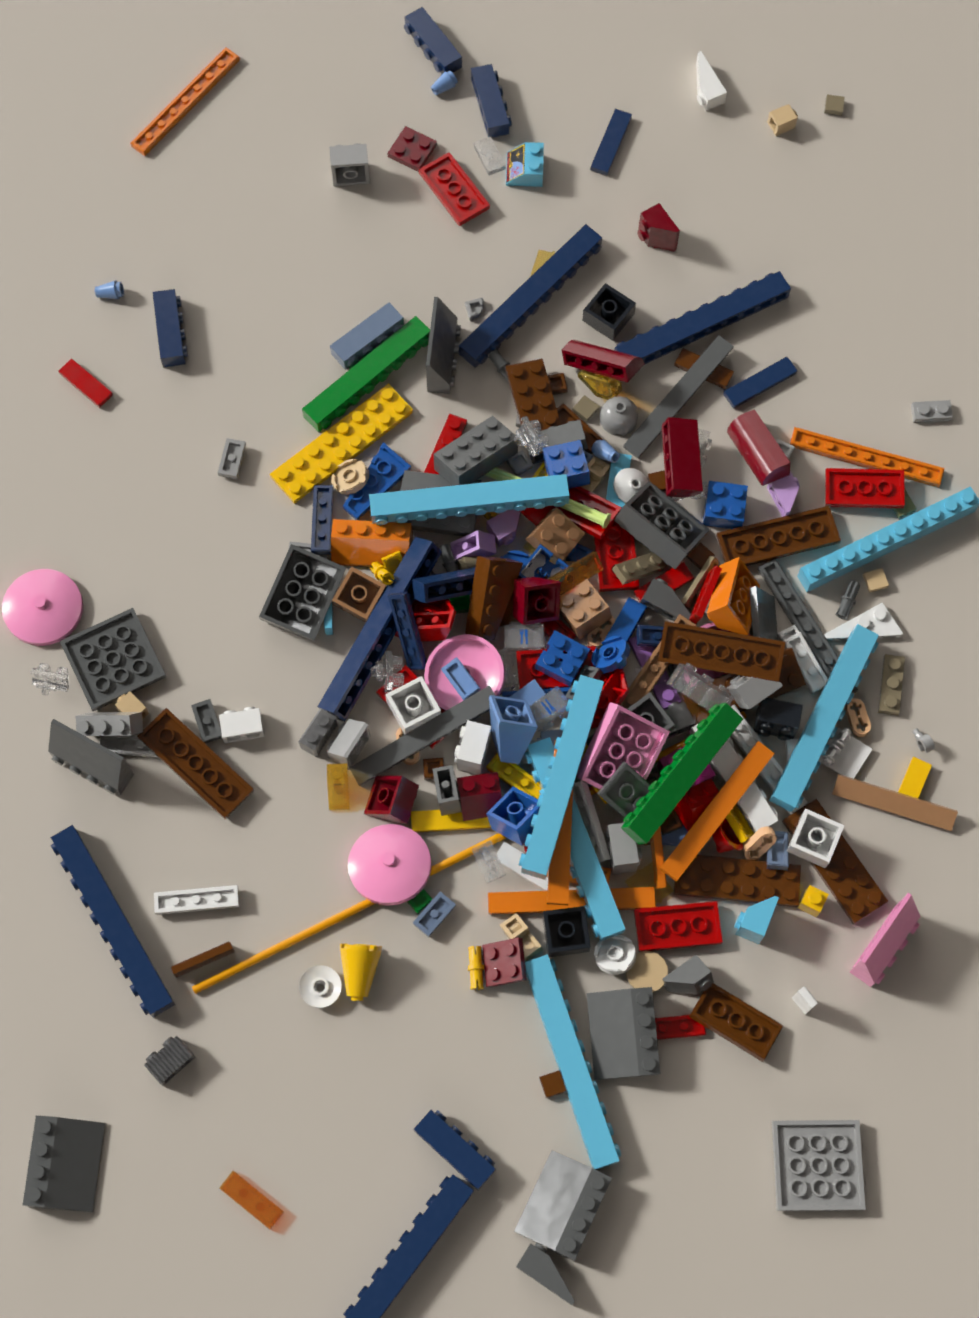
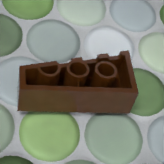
M477 556L465 634L479 636L485 640H495L514 589V579H518L523 565L522 562L507 558Z

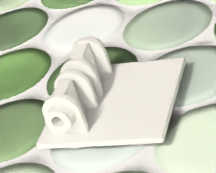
M838 728L834 737L827 743L829 745L827 752L824 756L821 755L818 761L838 774L854 778L869 756L872 748L851 736L849 729L844 728V730Z

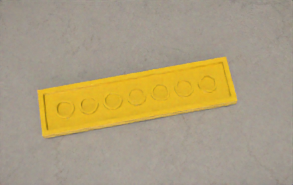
M388 383L270 473V478L295 504L314 490V485H320L332 476L333 472L337 471L339 464L346 460L354 459L413 413V409Z

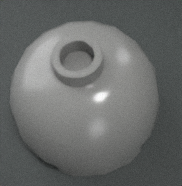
M617 396L610 398L604 403L600 413V423L605 431L612 435H626L636 427L638 412L633 401L626 397Z

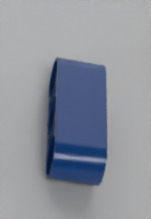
M629 597L605 640L613 636H619L628 643L647 606Z

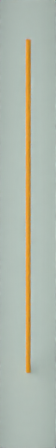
M740 712L743 715V717L746 718L745 712ZM686 739L661 751L655 763L659 762V759L685 746ZM592 786L589 787L591 795L597 793ZM497 833L431 866L430 876L507 837ZM366 899L192 986V989L197 994L376 903Z

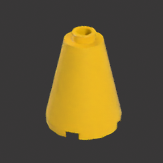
M340 943L346 994L351 996L353 1001H363V998L369 995L382 952V946Z

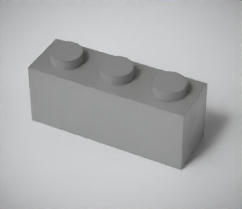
M99 712L75 716L76 730L84 736H131L143 732L142 712Z

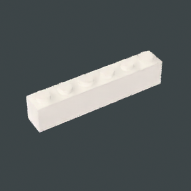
M697 725L689 731L691 735L695 734L698 730ZM730 737L709 763L723 786L744 760L733 749L734 744ZM756 779L736 803L754 833L760 828L770 827L778 821V814L775 808L767 803L765 792L755 784Z

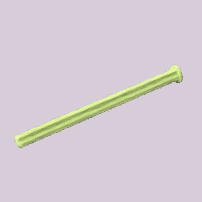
M497 467L485 474L498 481L523 479ZM569 499V504L561 506L565 510L602 525V528H606L611 519L610 513L604 514L572 499Z

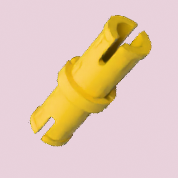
M373 562L371 564L370 571L377 580L382 581L385 585H391L394 582L391 580L394 579V575L390 573L386 566L384 567L380 562Z
M474 946L468 947L470 990H476L477 986L478 990L484 989L482 973L484 965H482L481 946H476L475 951Z

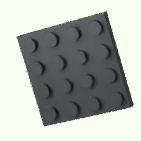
M134 608L128 609L60 641L93 712L117 701L121 695L127 694L129 691L134 693L167 677Z

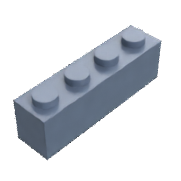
M388 302L331 344V355L345 370L355 366L361 358L367 356L404 326V318Z

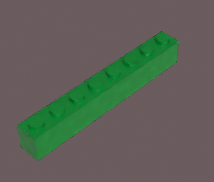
M417 316L413 317L302 408L303 417L318 432L328 428L335 418L344 415L346 409L351 405H356L363 395L372 392L379 382H384L391 372L400 369L408 358H413L419 349L426 347L429 343L430 329Z
M726 702L715 704L708 713L710 715L697 725L698 730L686 739L684 748L674 754L673 762L661 771L660 774L662 776L659 780L654 781L649 786L648 794L637 801V808L624 818L623 821L625 823L621 829L638 845L648 843L742 722L743 718Z

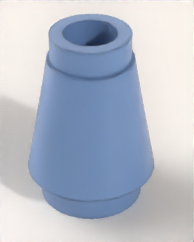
M449 70L448 72L445 71L430 88L437 96L454 88L458 81Z
M115 280L96 286L95 295L97 298L120 299V297L124 296V287L121 281L117 282Z
M597 440L592 446V453L595 457L612 463H616L619 460L620 454L606 440Z

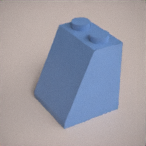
M490 695L491 736L500 761L519 764L538 728L528 701Z

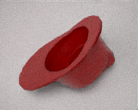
M725 818L712 835L717 852H729L734 849L740 851L743 849V843L739 841Z

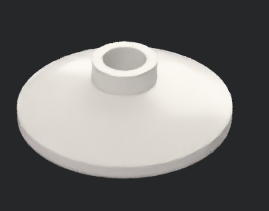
M625 468L615 476L614 490L618 498L627 503L649 481L641 471L634 468Z
M318 965L309 968L302 975L299 982V992L302 999L308 1005L315 1008H324L332 1005L341 993L340 977L335 970L328 966ZM323 984L325 989L321 992L318 991L317 986Z

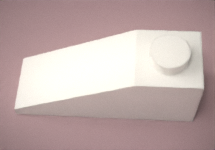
M702 51L698 52L696 62L697 100L708 111L725 103L727 91Z

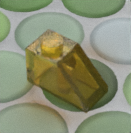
M580 370L577 374L578 378L596 397L609 400L617 397L622 391L620 380L585 370Z
M347 763L327 764L329 810H350L349 769Z

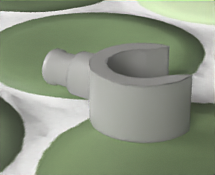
M918 728L913 730L920 751L925 750L928 753L935 749V744L928 734L923 735Z

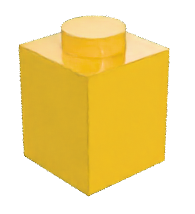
M809 885L798 909L817 917L821 913L829 894Z

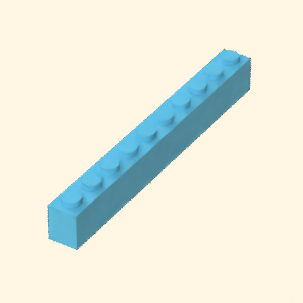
M562 474L369 494L372 524L385 525L388 522L424 521L427 518L435 517L437 519H444L447 516L463 517L474 513L476 515H483L494 511L496 513H503L506 510L513 509L522 511L532 507L536 509L552 505L561 507L569 504L567 475Z
M970 486L801 567L797 577L805 591L809 592L975 512L979 506V499Z
M859 624L853 628L769 799L770 802L789 812L795 809V807H800L804 799L801 795L804 790L807 791L812 783L810 776L812 772H817L821 764L818 760L821 755H825L829 748V745L826 743L829 737H834L838 729L835 725L838 720H842L846 712L843 708L846 703L849 704L854 696L852 690L854 686L858 687L862 680L860 673L862 669L866 670L871 661L868 657L870 653L875 652L879 644L876 642L878 634Z
M580 675L579 681L574 680L571 692L575 694L573 700H568L566 711L569 712L568 717L562 720L560 730H563L561 738L557 737L554 749H557L555 757L551 756L548 768H551L550 776H545L542 787L546 789L544 795H539L537 807H540L538 815L534 814L530 826L534 827L532 834L527 835L524 846L528 847L526 854L522 853L519 866H522L521 873L543 880L546 879L604 681Z
M550 737L529 744L526 749L527 752L524 753L527 763L532 764L534 769L531 772L534 782H539L540 795H544L546 788L542 787L546 775L550 776L551 768H548L551 756H554V746ZM573 797L570 874L578 882V886H576L580 898H584L586 915L588 918L591 917L594 925H591L594 936H599L600 941L624 933L626 929Z
M547 954L526 961V975L592 1168L598 1170L618 1163V1157L621 1156L618 1144H614L611 1138L614 1135L613 1128L610 1122L606 1123L604 1117L607 1114L603 1101L599 1102L597 1094L600 1092L596 1081L591 1080L589 1073H592V1068L589 1060H584L582 1054L585 1052L582 1040H577L575 1032H578L576 1022L569 1017L568 1012L571 1011L567 999L564 1000L561 994L564 988L561 980L556 979L554 972L557 971L554 959L550 960Z

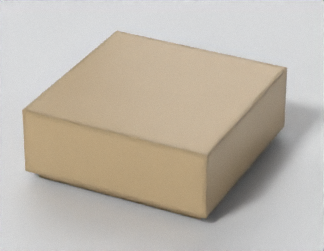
M883 568L863 573L869 593L888 588L889 584Z

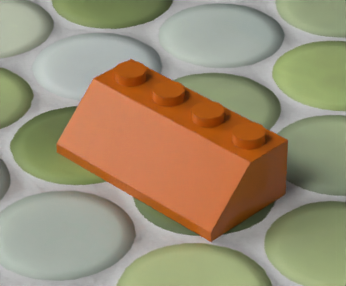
M333 519L331 561L339 565L372 567L371 564L373 562H380L383 565L381 558L400 551L404 558L413 541L411 523L397 522L377 525L372 524V521Z
M738 557L719 565L722 571L711 595L707 616L717 628L748 635L752 622L750 588L755 586L760 588V585L741 558Z

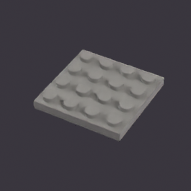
M859 1120L772 1121L777 1211L866 1210Z

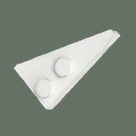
M880 603L824 634L825 638L831 641L849 638L857 624L878 634L877 639L888 636L899 638L903 635V632L884 604Z

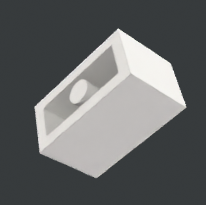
M247 707L244 711L238 712L228 710L224 714L219 715L224 743L265 737L262 715L259 708Z

